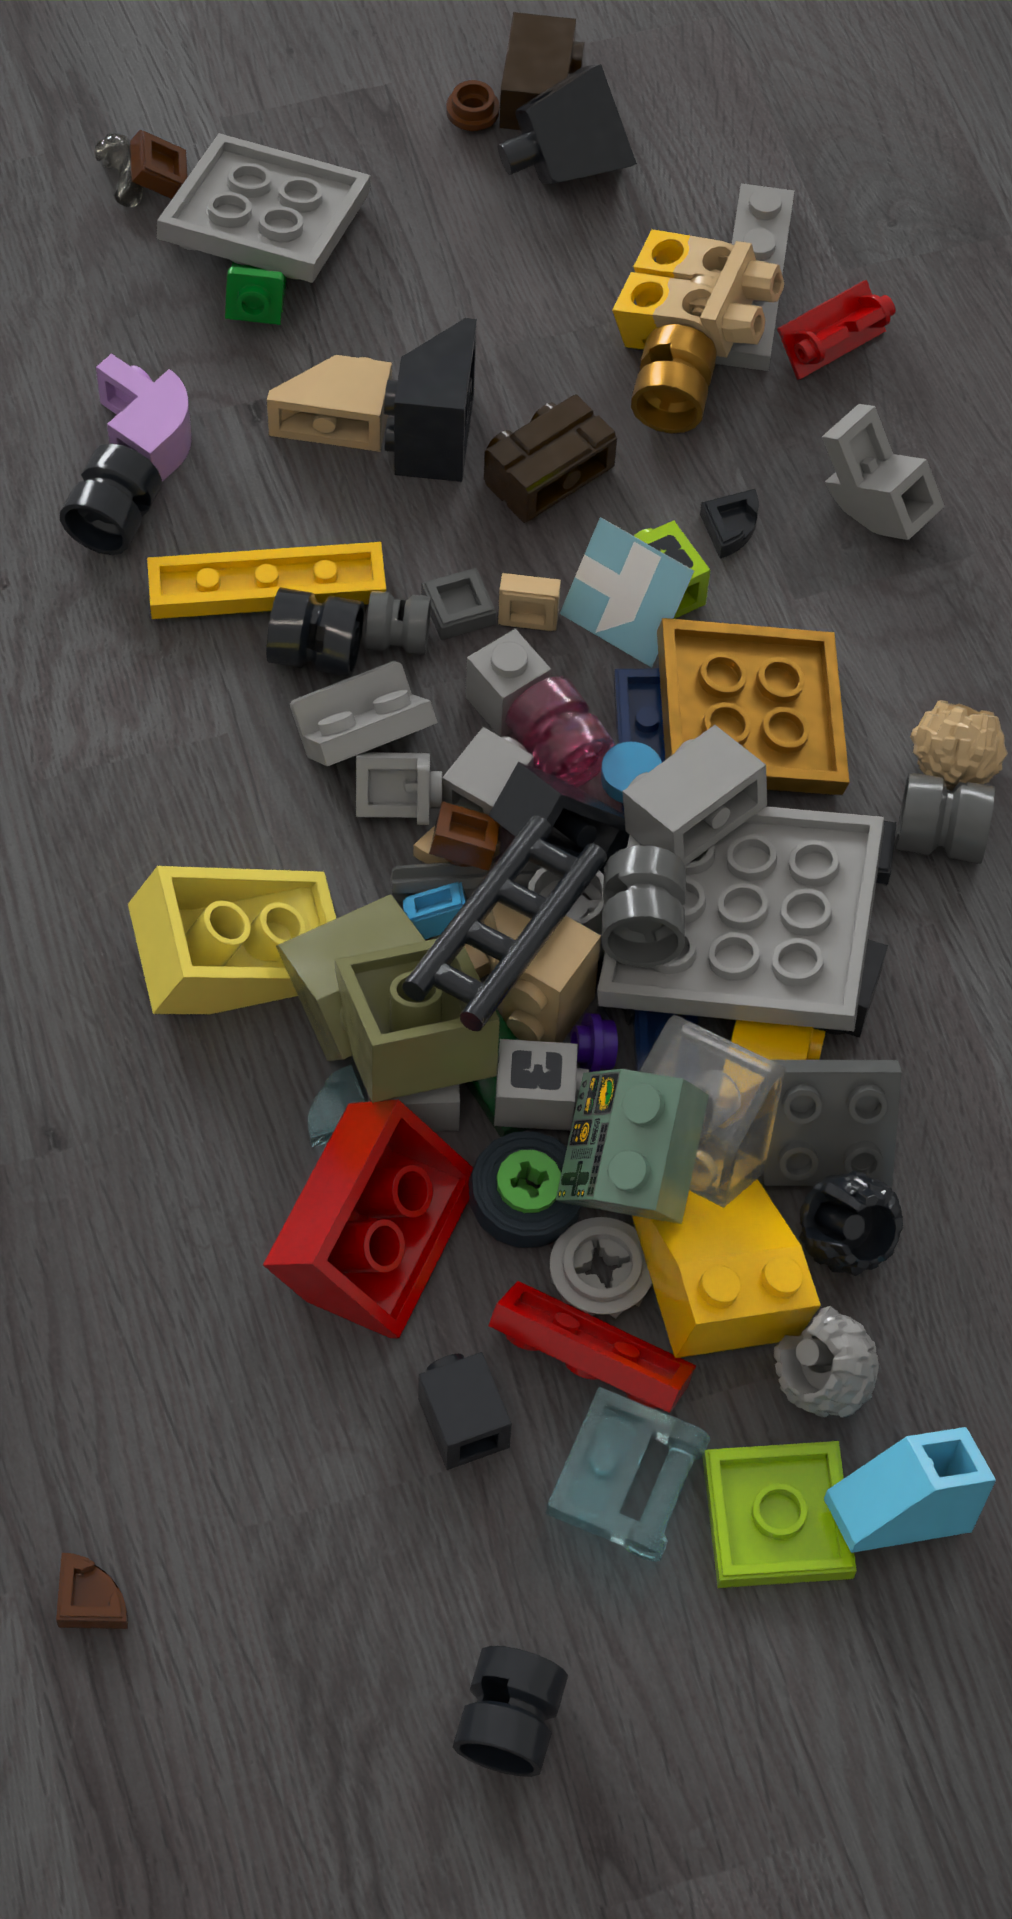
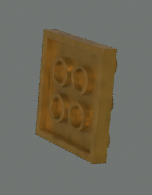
M662 618L657 630L665 759L672 756L684 742L697 738L713 725H716L766 764L767 790L832 795L844 794L850 781L834 632Z

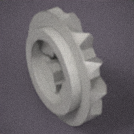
M595 1217L579 1221L561 1234L553 1246L550 1256L551 1283L555 1285L564 1303L571 1304L591 1316L595 1314H610L616 1319L623 1311L636 1305L639 1307L652 1285L637 1231L634 1227L623 1221L607 1217ZM594 1248H597L599 1257H603L606 1265H617L620 1267L612 1271L610 1288H606L605 1284L600 1282L597 1274H585V1272L591 1269Z

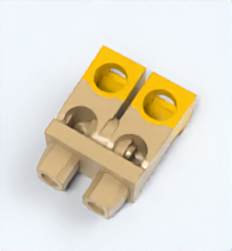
M651 229L633 266L635 273H630L612 311L625 347L644 349L646 339L654 329L663 325L679 324L693 327L705 333L716 347V356L727 358L733 343L758 345L764 332L765 316L761 306L751 304L753 300L777 302L784 288V280L780 265L756 260L752 243L736 241L732 245L720 240Z

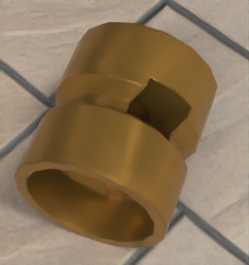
M673 324L663 325L654 329L647 337L641 359L640 372L637 375L631 399V409L635 417L644 425L660 432L684 433L696 428L702 421L708 395V386L711 383L717 355L713 341L705 333L690 326Z

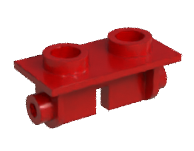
M863 280L778 327V333L797 380L804 378L886 332L885 326L890 323L891 316L895 314L896 309L889 296L883 295L879 297L872 294L867 280Z

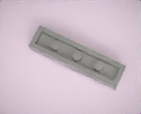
M741 183L732 245L736 241L752 243L756 260L780 265L782 274L794 190ZM779 299L774 303L753 300L751 305L761 306L765 316L764 332L758 345L733 343L727 358L716 356L715 364L769 371Z

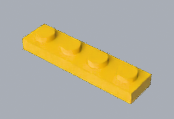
M381 542L147 558L152 619L272 611L273 602L280 587L314 593L318 603H323L329 596L363 601L364 604H369L371 591L386 592Z

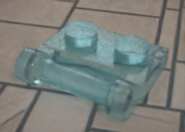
M598 1387L549 1499L546 1515L622 1545L627 1551L639 1558L654 1562L659 1561L668 1543V1538L664 1535L666 1527L693 1462L703 1458L710 1441V1436L693 1424ZM653 1439L665 1444L669 1448V1452L640 1521L622 1515L621 1512Z

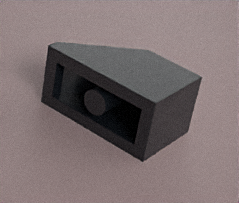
M520 762L515 766L489 813L492 819L515 837L532 816H541L552 827L551 833L545 840L546 842L576 857L579 856L586 845L596 844L606 852V862L610 856L621 849L627 848L630 836L626 832L623 813L559 777ZM606 862L603 864V866H602L601 869H600V872H601L603 875H604V866H605Z

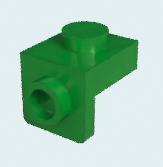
M232 261V267L228 269L225 319L281 325L287 277L281 272L269 271L251 265H241Z

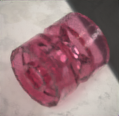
M563 676L547 678L524 691L513 702L506 715L505 722L518 742L525 747L527 752L534 755V764L537 769L559 777L575 787L584 785L601 772L602 760L605 754L616 745L595 715L589 714L587 703L570 679Z

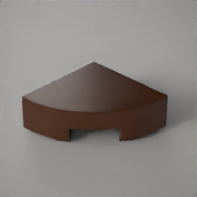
M62 1553L56 1615L58 1627L128 1629V1615L124 1598L113 1579L90 1559L72 1553Z

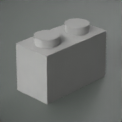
M713 725L697 738L684 742L672 756L650 772L638 775L622 791L626 832L643 846L652 845L671 851L679 856L686 866L767 806L766 764L719 727Z

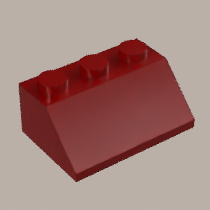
M399 1099L383 1100L374 1103L372 1101L349 1103L263 1266L307 1303L388 1338L399 1339L469 1200L468 1183L473 1167Z

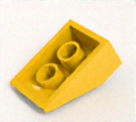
M745 1159L694 1166L682 1224L632 1215L675 1358L777 1343L782 1341L785 1335L800 1336L821 1306L801 1244Z

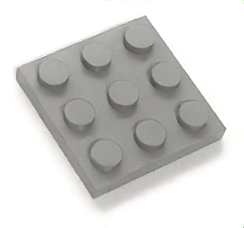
M218 133L158 218L157 239L179 245L187 250H198L230 259L237 264L283 273L287 278L301 279L313 283L369 195L371 175Z

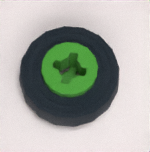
M536 1131L512 1132L494 1140L477 1157L468 1183L470 1207L480 1226L497 1241L517 1248H534L556 1241L561 1234L575 1224L582 1206L556 1201L567 1147L556 1138ZM525 1178H527L529 1181H532L536 1185L540 1184L541 1186L535 1189L533 1186L528 1185L526 1183Z

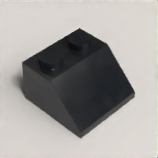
M464 318L402 356L398 381L387 380L384 414L394 417L387 418L384 449L385 451L394 452L395 475L457 482L463 481L475 393L477 319Z

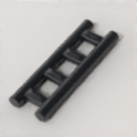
M532 816L402 985L404 993L412 1000L423 1001L432 988L436 987L466 1003V1007L459 1015L460 1021L469 1030L481 1031L606 862L607 854L603 848L596 844H588L579 856L576 857L546 842V838L552 831L550 823L541 816ZM529 861L561 877V880L547 898L514 882ZM498 902L531 919L516 940L483 923ZM466 944L499 960V963L484 983L450 966Z

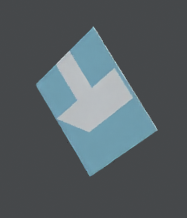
M600 517L560 614L652 668L658 655L657 630L662 618H674L694 570Z

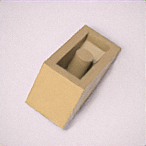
M334 355L269 390L267 397L269 436L380 452L388 415L384 414L387 380H392V363L377 361L367 357L356 358Z

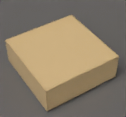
M502 573L499 591L498 624L556 631L561 580Z

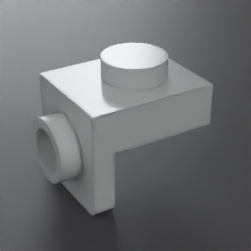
M363 752L356 755V817L417 818V825H429V808H440L442 804V771H430V753Z

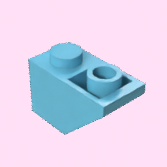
M967 1427L906 1436L829 1488L824 1496V1501L851 1553L971 1533L996 1479Z

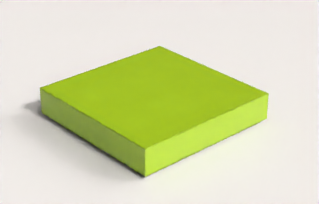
M839 1441L704 1450L703 1465L718 1588L854 1579L857 1572L855 1555L849 1550L824 1501L827 1490L844 1479Z

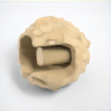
M943 700L937 701L932 711L925 712L919 725L912 730L910 736L914 743L913 753L918 759L919 769L924 775L942 777L947 790L950 791L959 782L988 783L994 775L1002 770V763L1008 754L999 717L994 716L993 712L984 710L978 712L968 706L948 704V701Z

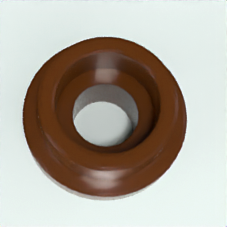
M468 80L458 84L446 103L448 119L456 127L463 130H484L492 126L499 117L500 105L498 98L495 96L493 89L481 81Z

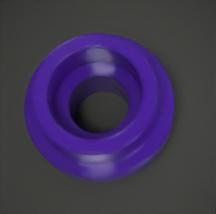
M586 1013L581 1025H574L570 1034L569 1043L578 1044L577 1063H580V1068L589 1069V1072L612 1070L616 1063L618 1051L616 1024L613 1020H602L598 1013Z

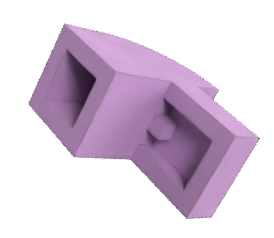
M111 353L96 366L100 403L116 414L107 423L109 443L124 445L148 458L158 469L163 482L182 464L191 446V425L186 388L180 378L170 369L153 382L149 375L140 367L129 366Z

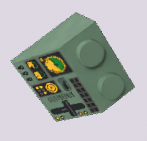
M627 1069L583 1073L556 1201L682 1224L709 1094L684 1078Z

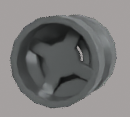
M371 591L367 615L366 650L385 651L390 646L403 647L407 654L426 655L430 627L431 596L412 595L407 600L395 599L390 592Z

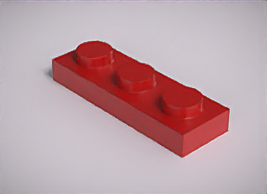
M517 1281L498 1301L488 1325L504 1333L506 1338L519 1348L530 1351L539 1350L564 1362L572 1373L582 1378L604 1381L624 1391L627 1397L634 1403L646 1408H660L668 1413L672 1411L688 1388L696 1369V1365L682 1358H675L673 1354L520 1281Z

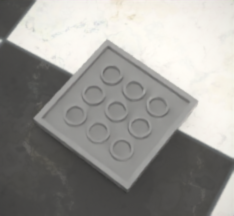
M764 807L685 866L686 894L685 905H683L685 908V947L678 957L668 963L654 967H635L618 962L605 951L597 989L599 1006L854 1031L884 834V817ZM631 835L629 836L627 848L643 846Z

